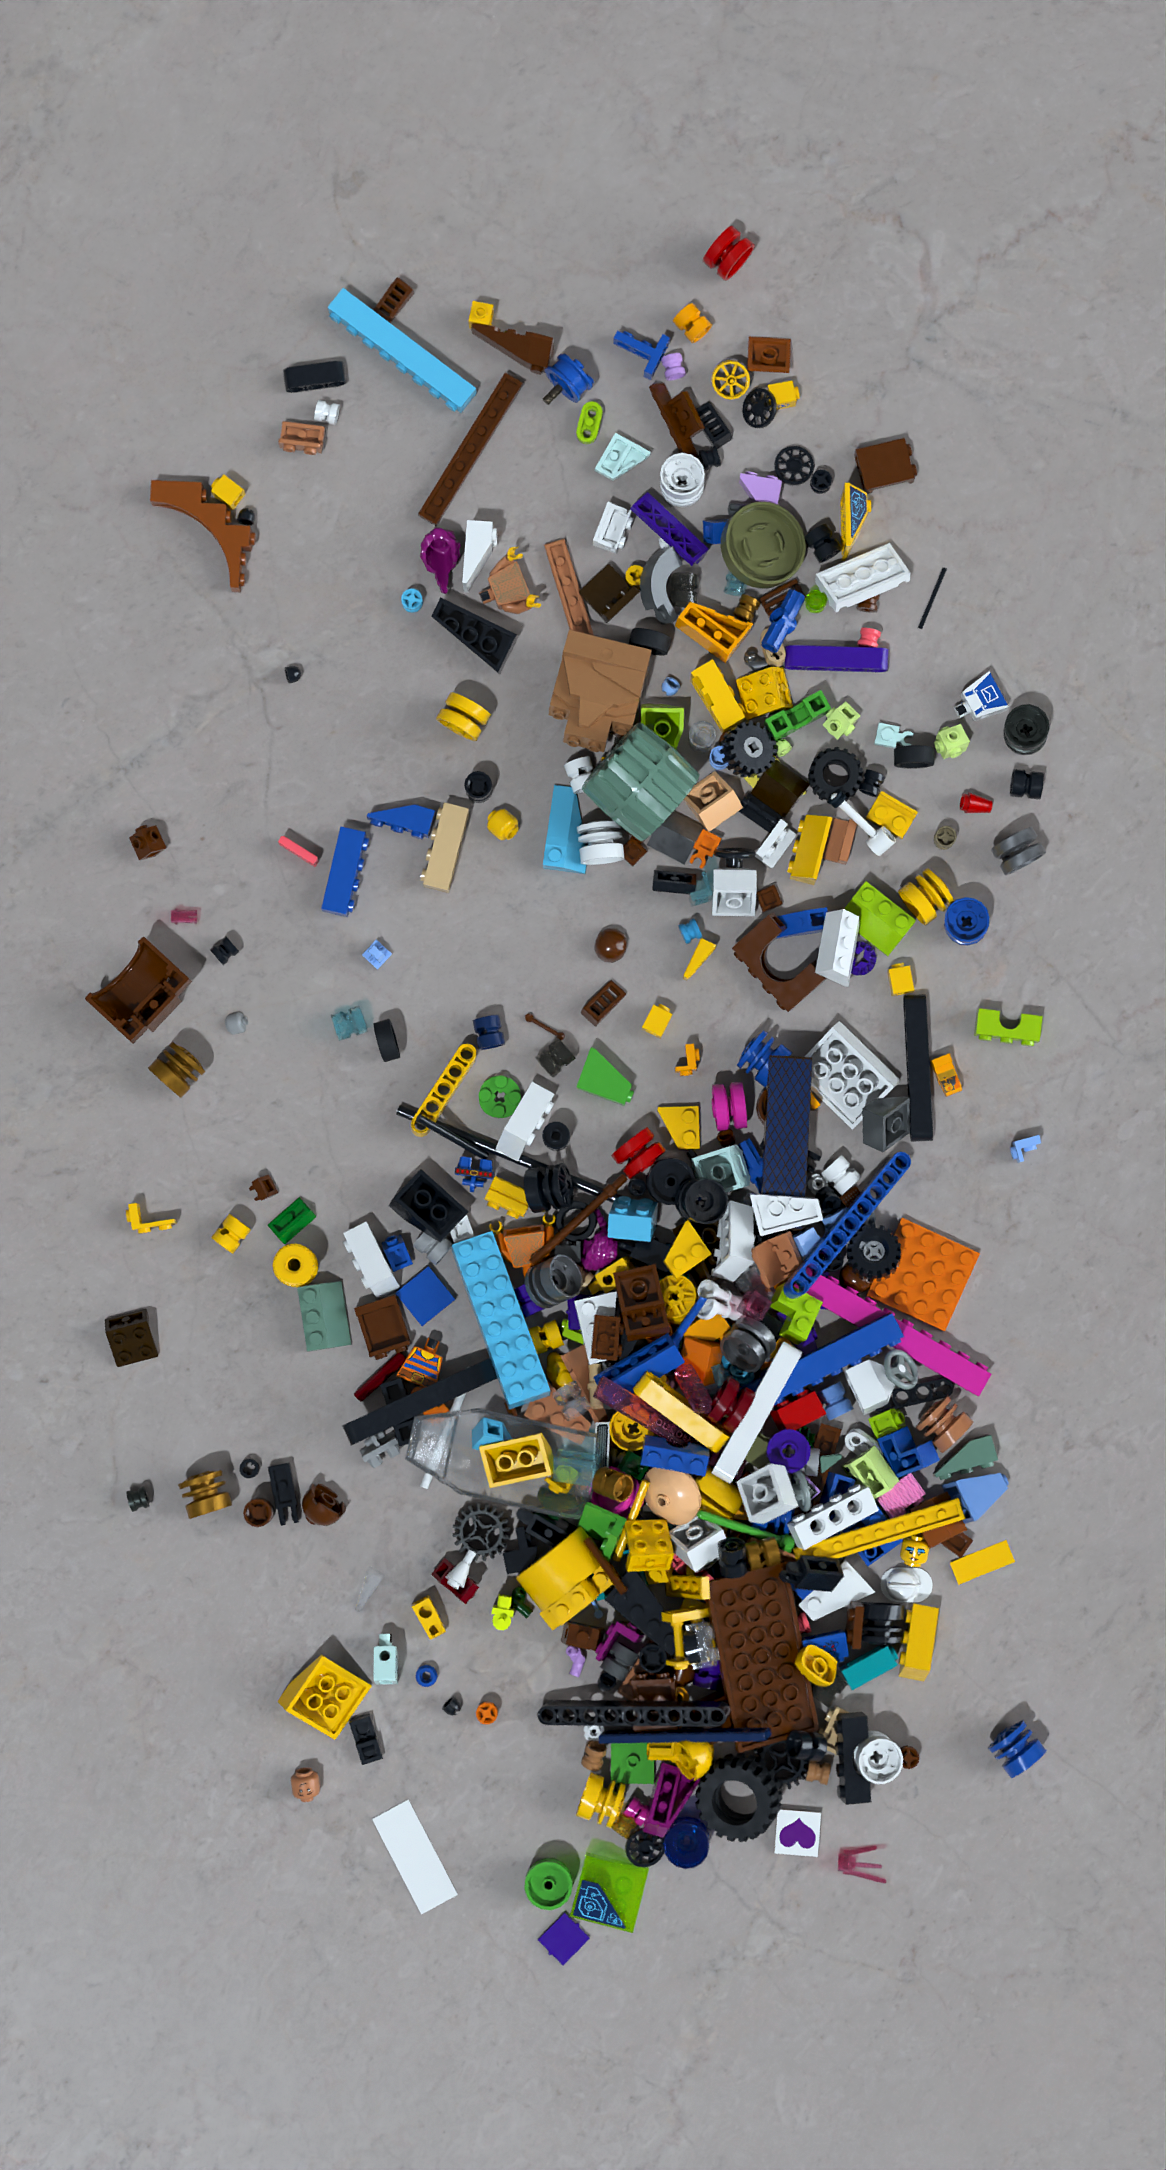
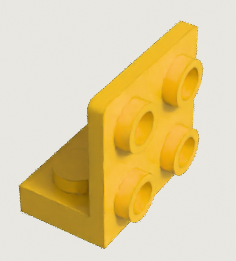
M769 667L736 680L741 703L746 711L744 715L747 720L775 710L787 711L793 708L784 668Z
M667 1520L626 1521L624 1529L629 1548L626 1562L627 1572L670 1570L674 1551Z

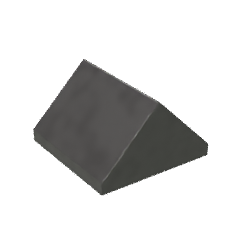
M673 811L661 826L652 833L647 846L685 865L704 827Z

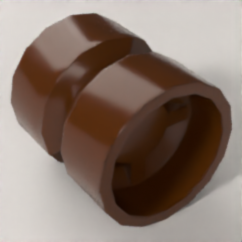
M263 1498L251 1500L244 1508V1519L251 1526H264L274 1516L273 1505L270 1501Z

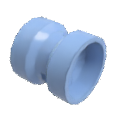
M717 746L711 750L709 762L716 770H723L729 765L728 762L723 763L722 758H725V755L720 754V750L724 746Z

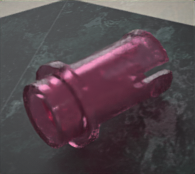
M178 908L171 910V923H175V925H178V923L197 924V918L188 917L197 916V910H178Z

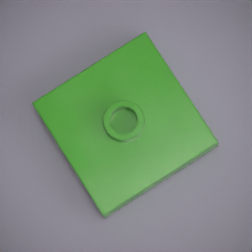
M611 1743V1781L615 1780V1784H654V1760L647 1759V1743Z

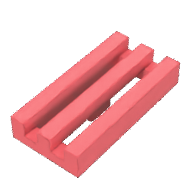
M281 836L278 843L280 846L316 867L319 862L317 856L285 836Z

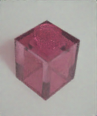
M755 1290L746 1292L736 1310L746 1317L762 1321L772 1301Z

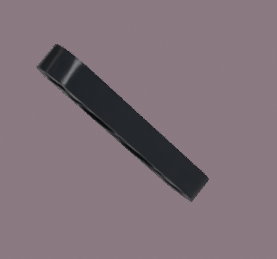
M941 1378L916 1384L911 1389H894L892 1401L895 1406L891 1407V1403H887L883 1409L878 1408L875 1411L885 1412L893 1408L898 1409L942 1399L953 1393L954 1386L949 1379ZM941 1382L949 1385L950 1389L946 1390V1394L938 1391L935 1392L937 1396L932 1397L933 1390L930 1384H934V1388L940 1387ZM919 1387H926L928 1389L929 1395L927 1398L920 1399L917 1396V1389ZM900 1391L905 1392L908 1396V1400L904 1404L896 1401V1394Z

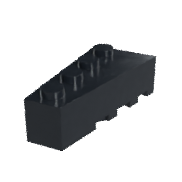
M626 1570L620 1580L628 1591L620 1595L615 1586H613L604 1597V1600L672 1656L675 1653L673 1626L669 1622L662 1621L661 1612H666V1610L637 1571L627 1572Z

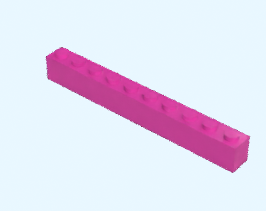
M806 1267V1273L812 1276L811 1269ZM820 1275L806 1292L823 1302L821 1306L857 1327H861L892 1312L885 1307L883 1311L875 1307L877 1302L868 1297H865L864 1300L858 1297V1291L849 1286L846 1289L839 1286L840 1281L830 1275L827 1278ZM793 1283V1286L799 1289V1286ZM904 1318L902 1321L896 1319L904 1337L900 1338L902 1342L893 1346V1348L906 1352L915 1361L949 1379L970 1393L980 1396L992 1375L987 1372V1366L978 1361L975 1365L968 1361L970 1357L965 1353L958 1351L956 1354L950 1350L951 1345L940 1340L937 1343L931 1339L933 1335L921 1329L918 1332L913 1329L914 1324Z

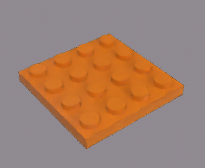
M901 1218L893 1235L898 1237V1243L901 1244L899 1267H896L894 1274L890 1273L888 1279L882 1277L880 1282L873 1279L866 1296L945 1331L980 1253L907 1219Z

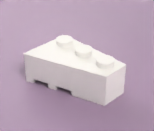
M532 1082L505 1126L495 1150L518 1162L526 1146L532 1144L536 1136L534 1134L535 1130H540L545 1121L543 1118L544 1114L549 1115L554 1103L551 1101L554 1093Z
M731 1200L728 1202L727 1211L719 1219L717 1237H720L719 1250L715 1249L714 1256L717 1257L716 1268L712 1269L711 1276L734 1282L754 1263L751 1251L755 1242L753 1206Z

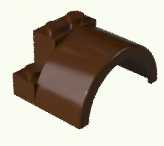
M142 937L138 941L135 955L124 970L103 989L95 993L90 992L85 997V1000L134 1044L147 1029L154 1032L182 1002L178 996L192 981L145 937Z

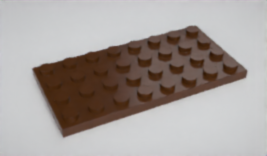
M785 1561L770 1567L765 1565L762 1569L754 1571L748 1570L747 1574L740 1578L720 1577L709 1580L710 1599H706L726 1703L730 1706L731 1710L729 1715L731 1728H771V1736L766 1741L734 1742L738 1753L787 1740L789 1733L793 1730L819 1731L810 1681L795 1665V1658L800 1649L803 1648L791 1584L783 1583L778 1578L782 1570L786 1571L785 1565L787 1563Z

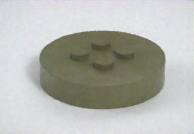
M770 502L748 504L731 516L723 528L721 553L724 562L738 580L751 587L767 589L781 585L799 570L805 557L806 543L800 524L789 511L777 504Z

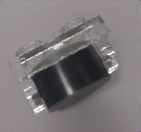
M710 1622L686 1625L687 1632H684L683 1637L689 1664L693 1665V1669L717 1666L719 1652L718 1648H714L713 1639H715L713 1625L710 1626Z

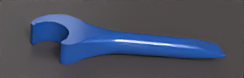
M699 1297L680 1326L670 1336L678 1350L684 1333L704 1306L707 1298Z

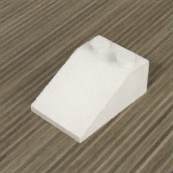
M467 520L462 580L464 592H469L492 554L493 546H497V529L493 528V522Z

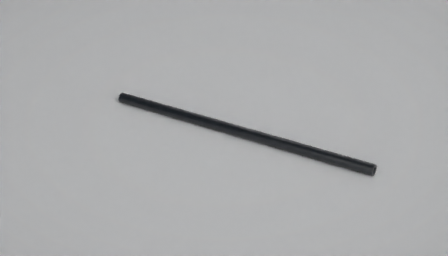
M400 1105L396 1115L412 1121L417 1111ZM439 1120L436 1121L437 1124L484 1151L528 1169L542 1166L546 1170L547 1166H549L525 1155H521L517 1162L495 1150L497 1144ZM571 1175L573 1187L594 1196H598L603 1192V1187ZM616 1193L611 1199L608 1198L607 1201L614 1203L615 1198L623 1195Z

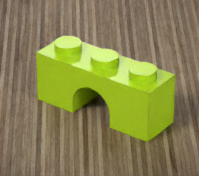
M979 1008L976 1012L974 1036H979V1040L991 1041L992 1038L1000 1039L1001 1043L1013 1044V1041H1021L1023 1046H1034V1043L1040 1042L1043 1016L1021 1013L1017 1027L1007 1029L1000 1023V1011Z

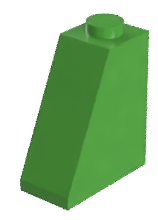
M591 1047L576 1089L625 1106L626 1102L630 1103L634 1093L631 1090L632 1084L595 1048Z

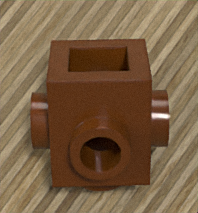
M147 825L140 826L135 829L136 833L129 837L139 861L155 857L166 849V845L156 825L147 827Z

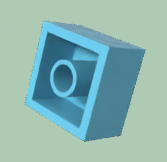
M627 1196L615 1198L609 1212L608 1238L650 1242L657 1227L658 1202L648 1198L635 1200Z

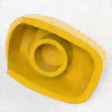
M808 1645L800 1649L795 1658V1665L800 1672L815 1685L827 1687L833 1684L836 1678L838 1661L832 1655L814 1645Z

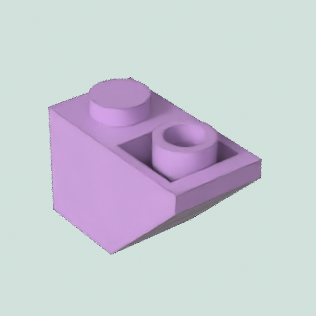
M754 472L740 473L739 483L753 503L770 502L778 505L781 480L770 475L766 476V478L759 477Z

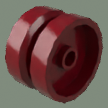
M729 1376L714 1395L705 1418L714 1423L722 1419V1428L733 1433L749 1411L756 1392L748 1387H744L739 1391V1382Z

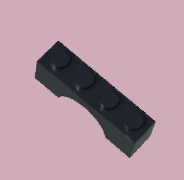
M863 1712L840 1713L837 1715V1721H834L835 1733L838 1734V1742L835 1743L836 1755H839V1764H836V1773L840 1777V1785L837 1786L838 1798H841V1801L846 1805L871 1803V1783L863 1775L858 1774L853 1766V1753L856 1747L868 1738V1716Z

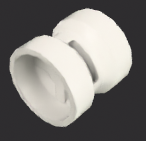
M318 400L314 420L319 422L326 420L329 424L336 425L340 405L336 403L329 405L323 400Z

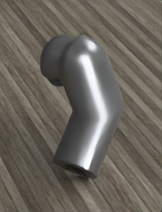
M748 650L745 652L744 662L754 671H761L771 667L765 659L761 660L757 657L754 651Z

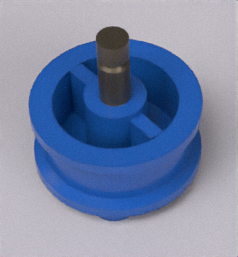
M565 353L560 354L557 357L558 361L552 367L548 366L545 369L547 377L555 386L543 398L547 405L560 393L572 402L578 403L580 395L585 390L593 388L594 380L582 370L584 366L577 359L572 360Z

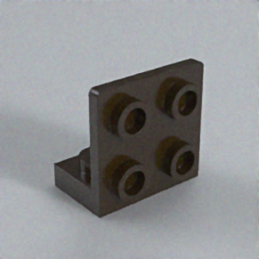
M608 564L579 591V594L608 623L640 591L635 586L631 588L616 570Z
M146 1308L105 1319V1333L117 1367L158 1357V1351L149 1327V1315Z

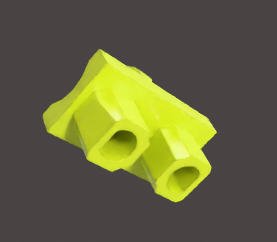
M499 1594L498 1604L492 1607V1614H495L492 1623L498 1630H505L511 1624V1617L514 1616L515 1608H511L512 1596Z

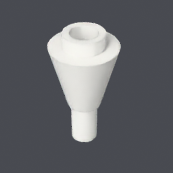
M468 1550L464 1559L445 1576L448 1579L447 1584L455 1589L459 1587L464 1588L470 1564L476 1555L475 1552Z

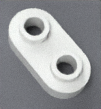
M851 1429L847 1433L845 1445L857 1456L875 1445L884 1457L879 1443L861 1429ZM854 1436L859 1437L860 1440H856Z

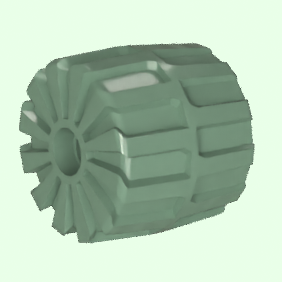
M639 722L618 741L617 745L607 753L606 758L592 771L593 773L582 785V790L614 822L636 839L644 841L679 806L697 783L700 775L676 749L646 725Z

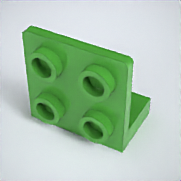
M587 1502L578 1527L581 1526L588 1536L603 1542L600 1550L603 1551L604 1557L609 1562L627 1519L598 1505Z

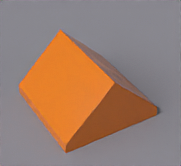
M684 1336L680 1354L685 1363L676 1368L674 1378L699 1388L715 1385L723 1356L720 1342Z

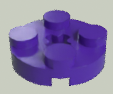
M781 1430L775 1433L768 1442L767 1457L770 1463L785 1466L787 1473L797 1472L809 1461L811 1453L810 1444L796 1430ZM787 1445H791V1449H795V1453L791 1454L789 1458L786 1457L785 1453H782V1449H785Z

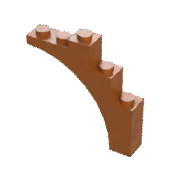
M151 480L150 502L152 506L169 508L184 513L198 521L211 532L226 556L230 574V588L232 592L241 593V586H245V574L242 573V565H246V553H243V551H251V546L255 545L256 534L252 532L251 526L227 525V523H231V511H228L226 504L203 503L207 502V489H204L202 482Z

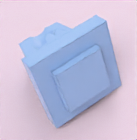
M377 940L362 954L377 970L392 955Z

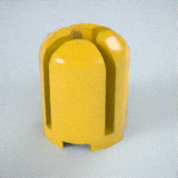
M707 1465L706 1475H697L694 1479L701 1495L700 1510L731 1520L743 1503L739 1488L732 1482L729 1484L711 1474L713 1468Z

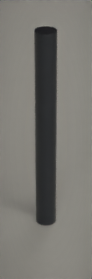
M421 1114L417 1116L416 1122L479 1158H488L489 1153L427 1117Z

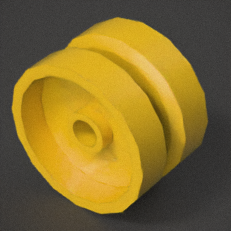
M450 692L445 701L450 709H441L436 720L452 732L471 741H477L481 734V729L478 725H486L491 714L472 700L460 694Z

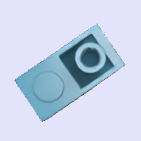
M485 1417L472 1429V1449L479 1450L481 1445L512 1439L503 1422Z

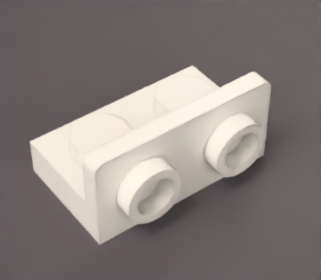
M780 819L755 855L758 860L770 868L775 866L796 837V833L787 828L788 824Z

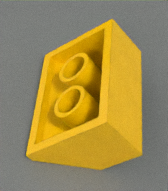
M806 815L805 820L800 819L797 832H801L800 839L795 840L792 852L796 853L794 861L790 860L787 873H791V880L811 885L815 884L832 817Z
M542 1433L479 1446L490 1488L550 1476L556 1470L552 1449Z

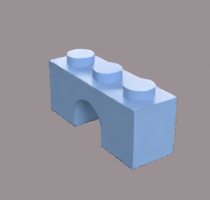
M847 1207L838 1209L823 1217L822 1222L825 1226V1234ZM845 1221L846 1228L851 1229L850 1223ZM814 1227L803 1229V1231L792 1236L802 1261L806 1259L822 1239L818 1236ZM832 1236V1242L834 1244L838 1243V1240L836 1237Z

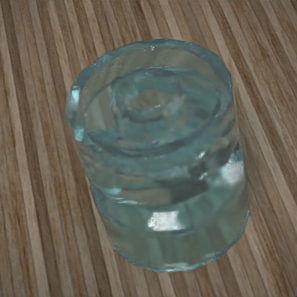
M360 1006L348 1009L346 1014L341 1011L331 1015L339 1041L351 1038L353 1033L360 1035L368 1032Z

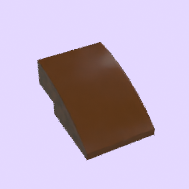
M656 1264L613 1273L627 1341L670 1333Z

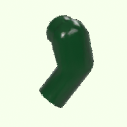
M519 1586L512 1591V1606L527 1619L533 1610L525 1604L526 1591L522 1586Z

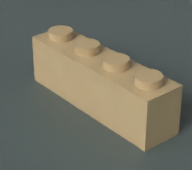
M445 802L443 808L439 807L436 820H439L438 828L433 829L431 840H434L432 849L428 848L426 860L429 861L427 869L423 868L420 880L424 881L423 886L425 888L449 893L469 816V808Z

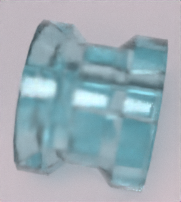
M727 574V586L724 587V593L734 596L745 594L744 583L733 574Z

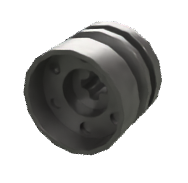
M557 1255L545 1262H541L529 1268L525 1275L526 1291L530 1299L541 1308H551L561 1302L579 1295L582 1289L583 1279L581 1271L572 1258L566 1255Z

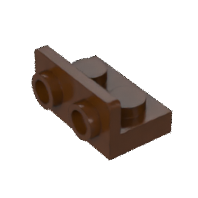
M594 1315L590 1359L617 1361V1357H621L622 1344H618L619 1335H623L624 1322H620L621 1317Z

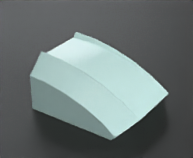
M737 1144L692 1158V1170L695 1178L715 1180L724 1187L726 1192L750 1185L751 1176L747 1170L743 1151Z

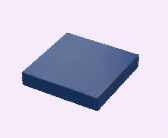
M429 1266L395 1293L421 1326H424L456 1300Z

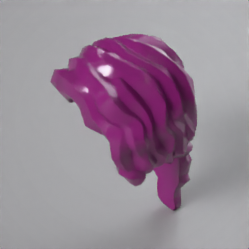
M434 528V530L425 535L421 542L420 557L427 571L434 573L437 585L440 587V592L447 594L448 575L455 568L459 560L461 544L456 540L454 531Z
M596 1209L594 1213L601 1231L594 1234V1239L590 1241L582 1240L580 1246L581 1261L584 1268L588 1271L609 1267L617 1258L618 1243L615 1238H608L607 1221L604 1220L605 1217L601 1214L600 1209Z

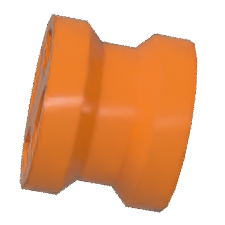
M489 1701L481 1703L476 1710L478 1721L485 1725L493 1723L498 1715L496 1705Z

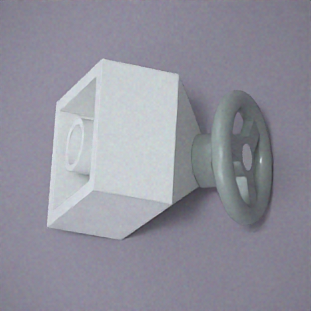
M893 1349L885 1355L884 1365L867 1360L845 1370V1377L863 1415H866L887 1405L895 1385L901 1389L913 1388L918 1382V1369L913 1359L906 1352ZM897 1356V1362L890 1365L891 1358ZM904 1360L908 1363L912 1375L907 1371ZM905 1377L909 1383H904L900 1380Z
M769 1464L738 1480L737 1485L749 1522L765 1524L796 1507H799L803 1512L809 1511L811 1507L810 1490L802 1471L798 1470L792 1473L791 1484L785 1466Z

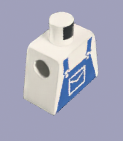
M987 672L961 693L960 696L963 703L955 706L954 710L959 718L970 713L972 719L978 721L1005 712L1009 706L991 673Z

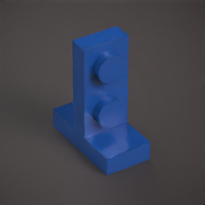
M617 330L614 336V344L648 360L649 362L644 370V377L652 380L661 362V358L670 344V337L662 334L656 348H653L651 343L644 340L640 342L634 339V336L629 332Z

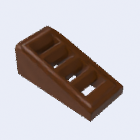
M397 277L373 311L391 323L414 295L413 289ZM398 287L405 292L404 295L397 291ZM395 295L400 301L397 302L391 296ZM388 301L395 306L394 310L385 303ZM381 308L390 313L389 317L380 311Z
M610 980L582 1008L581 1014L596 1027L626 996V993ZM608 989L617 996L616 999L607 992ZM602 996H604L605 998H607V999L611 1002V1004L609 1005V1004L602 998ZM598 1002L605 1010H601L595 1003Z

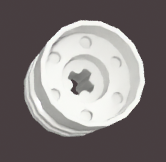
M686 453L674 454L666 459L661 467L660 489L667 502L673 506L686 507L699 500L703 494L705 478L701 462L693 455ZM678 482H680V483L686 482V485L681 484V485L679 486V485H678Z
M608 820L592 821L578 826L577 833L584 834L578 837V842L588 843V846L579 849L581 864L599 865L624 860L623 844L613 843L614 840L622 837L621 832H614L620 830L621 826L614 821Z
M868 1731V1738L862 1741L853 1753V1766L868 1781L875 1784H885L899 1775L903 1767V1756L900 1748L885 1734L879 1731Z

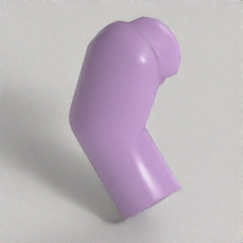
M568 1646L566 1654L569 1655L573 1662L569 1674L579 1677L586 1658L581 1648Z

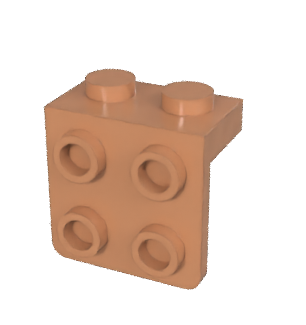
M790 1231L769 1238L751 1249L752 1259L757 1264L761 1280L767 1288H771L781 1281L790 1278L803 1262Z

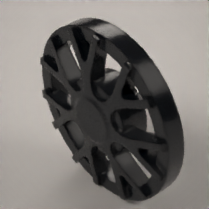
M757 388L746 396L743 402L742 413L749 426L764 428L773 421L777 409L774 395L767 389ZM761 392H764L763 399L760 400ZM753 395L756 399L754 402L751 399ZM770 399V400H771V405L768 406V404L766 403V401H768V400ZM748 404L751 405V410H749V411H748ZM767 411L770 412L769 418L765 417ZM751 414L754 415L752 420L749 419ZM758 417L761 418L760 425H758Z
M786 447L778 453L775 459V473L785 484L792 486L801 485L813 473V458L802 447ZM793 450L799 451V457H792ZM784 453L789 457L787 462L781 458ZM807 456L809 461L803 464L801 458ZM784 464L786 469L778 470V465ZM802 467L809 468V473L801 472ZM787 472L792 474L789 480L783 478ZM799 473L802 480L795 481L794 475Z
M640 1828L628 1837L625 1844V1852L632 1864L638 1867H649L656 1864L662 1858L665 1852V1840L656 1835H652L650 1839L646 1838L648 1833H643V1828ZM642 1833L643 1838L637 1840L636 1836ZM658 1839L661 1840V1844H653V1841ZM631 1842L637 1843L635 1848H630ZM654 1849L659 1851L656 1857L652 1855ZM638 1851L639 1855L633 1859L631 1855ZM642 1856H648V1862H642Z

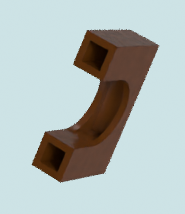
M773 912L767 915L732 949L735 951V957L749 967V973L763 983V989L777 999V1005L782 1010L789 1012L827 978L815 973L816 960L791 979L779 978L769 970L766 964L767 948L787 929Z

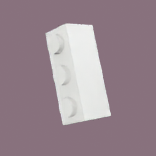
M844 909L826 912L815 973L845 987L849 986L860 927L859 916Z

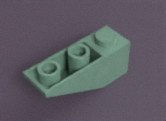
M986 1435L968 1440L933 1473V1476L944 1480L953 1477L952 1473L960 1471L961 1474L972 1472V1467L981 1465L982 1469L994 1466L993 1462L997 1461L998 1457L992 1436Z

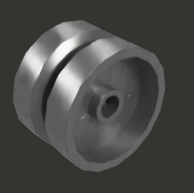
M1033 827L1018 831L991 848L996 859L1010 856L1000 865L1004 875H1009L1046 854L1041 843L1027 846L1035 841L1037 837Z
M750 1317L738 1319L720 1342L721 1352L726 1360L734 1367L748 1373L759 1370L776 1347L775 1337L763 1323Z

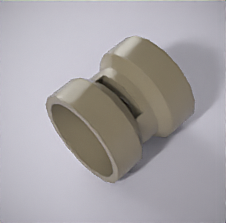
M942 826L934 835L935 846L941 850L951 848L957 838L956 832L949 826Z

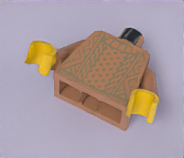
M511 547L490 572L487 578L490 589L479 592L483 604L495 600L498 609H503L509 613L521 614L532 607L540 608L541 604H534V600L539 598V596L530 595L518 562H514L516 559H521L523 554L515 555V550L518 547Z

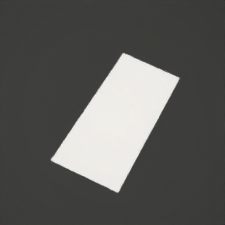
M409 1800L372 1819L421 1914L458 1895Z

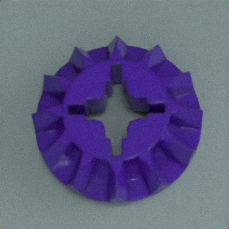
M860 941L856 943L855 954L859 955L864 951L863 958L868 963L861 961L857 966H854L856 963V958L854 957L851 974L865 975L874 968L877 957L874 949L868 943Z

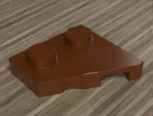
M851 1601L850 1607L847 1609L845 1634L847 1643L852 1649H861L864 1606L860 1601Z

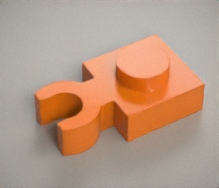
M702 829L693 847L698 852L691 856L690 864H693L694 860L699 858L702 861L699 868L703 869L706 865V855L711 858L713 857V852L719 846L722 838Z

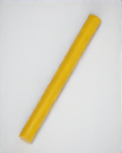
M642 1480L626 1521L637 1519L650 1485L649 1481ZM624 1528L612 1557L613 1560L620 1562L627 1545Z

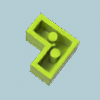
M785 1283L776 1288L769 1307L787 1316L779 1335L798 1345L807 1340L823 1302L807 1293L796 1299H790L784 1294L783 1288ZM793 1286V1289L799 1292V1289Z

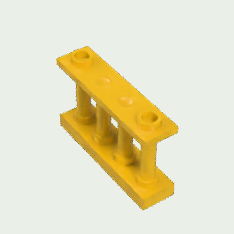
M707 1605L661 1612L662 1621L671 1623L674 1631L676 1658L666 1660V1665L674 1666L676 1670L687 1669L688 1665H691L687 1657L684 1656L682 1625H684V1621L690 1620L692 1627L695 1626L696 1630L701 1629L703 1618L709 1617ZM714 1638V1652H709V1661L718 1660Z

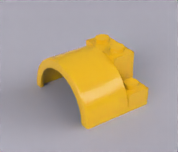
M581 1526L516 1576V1580L541 1610L540 1616L552 1631L559 1625L562 1626L613 1585L585 1545L584 1541L589 1536ZM611 1565V1567L613 1568V1570L616 1572V1574H617L618 1577L620 1578L621 1576L618 1574V1572H617V1571L614 1569V1567ZM592 1573H594V1576L592 1577V1579H591L590 1577H588L589 1575H591Z

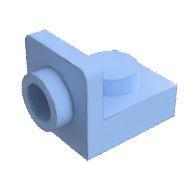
M1037 1135L1012 1142L1013 1147H1010V1152L1013 1160L1016 1159L1017 1163L1023 1162L1024 1158L1021 1149L1024 1148V1152L1037 1149L1036 1145L1041 1143L1040 1136Z

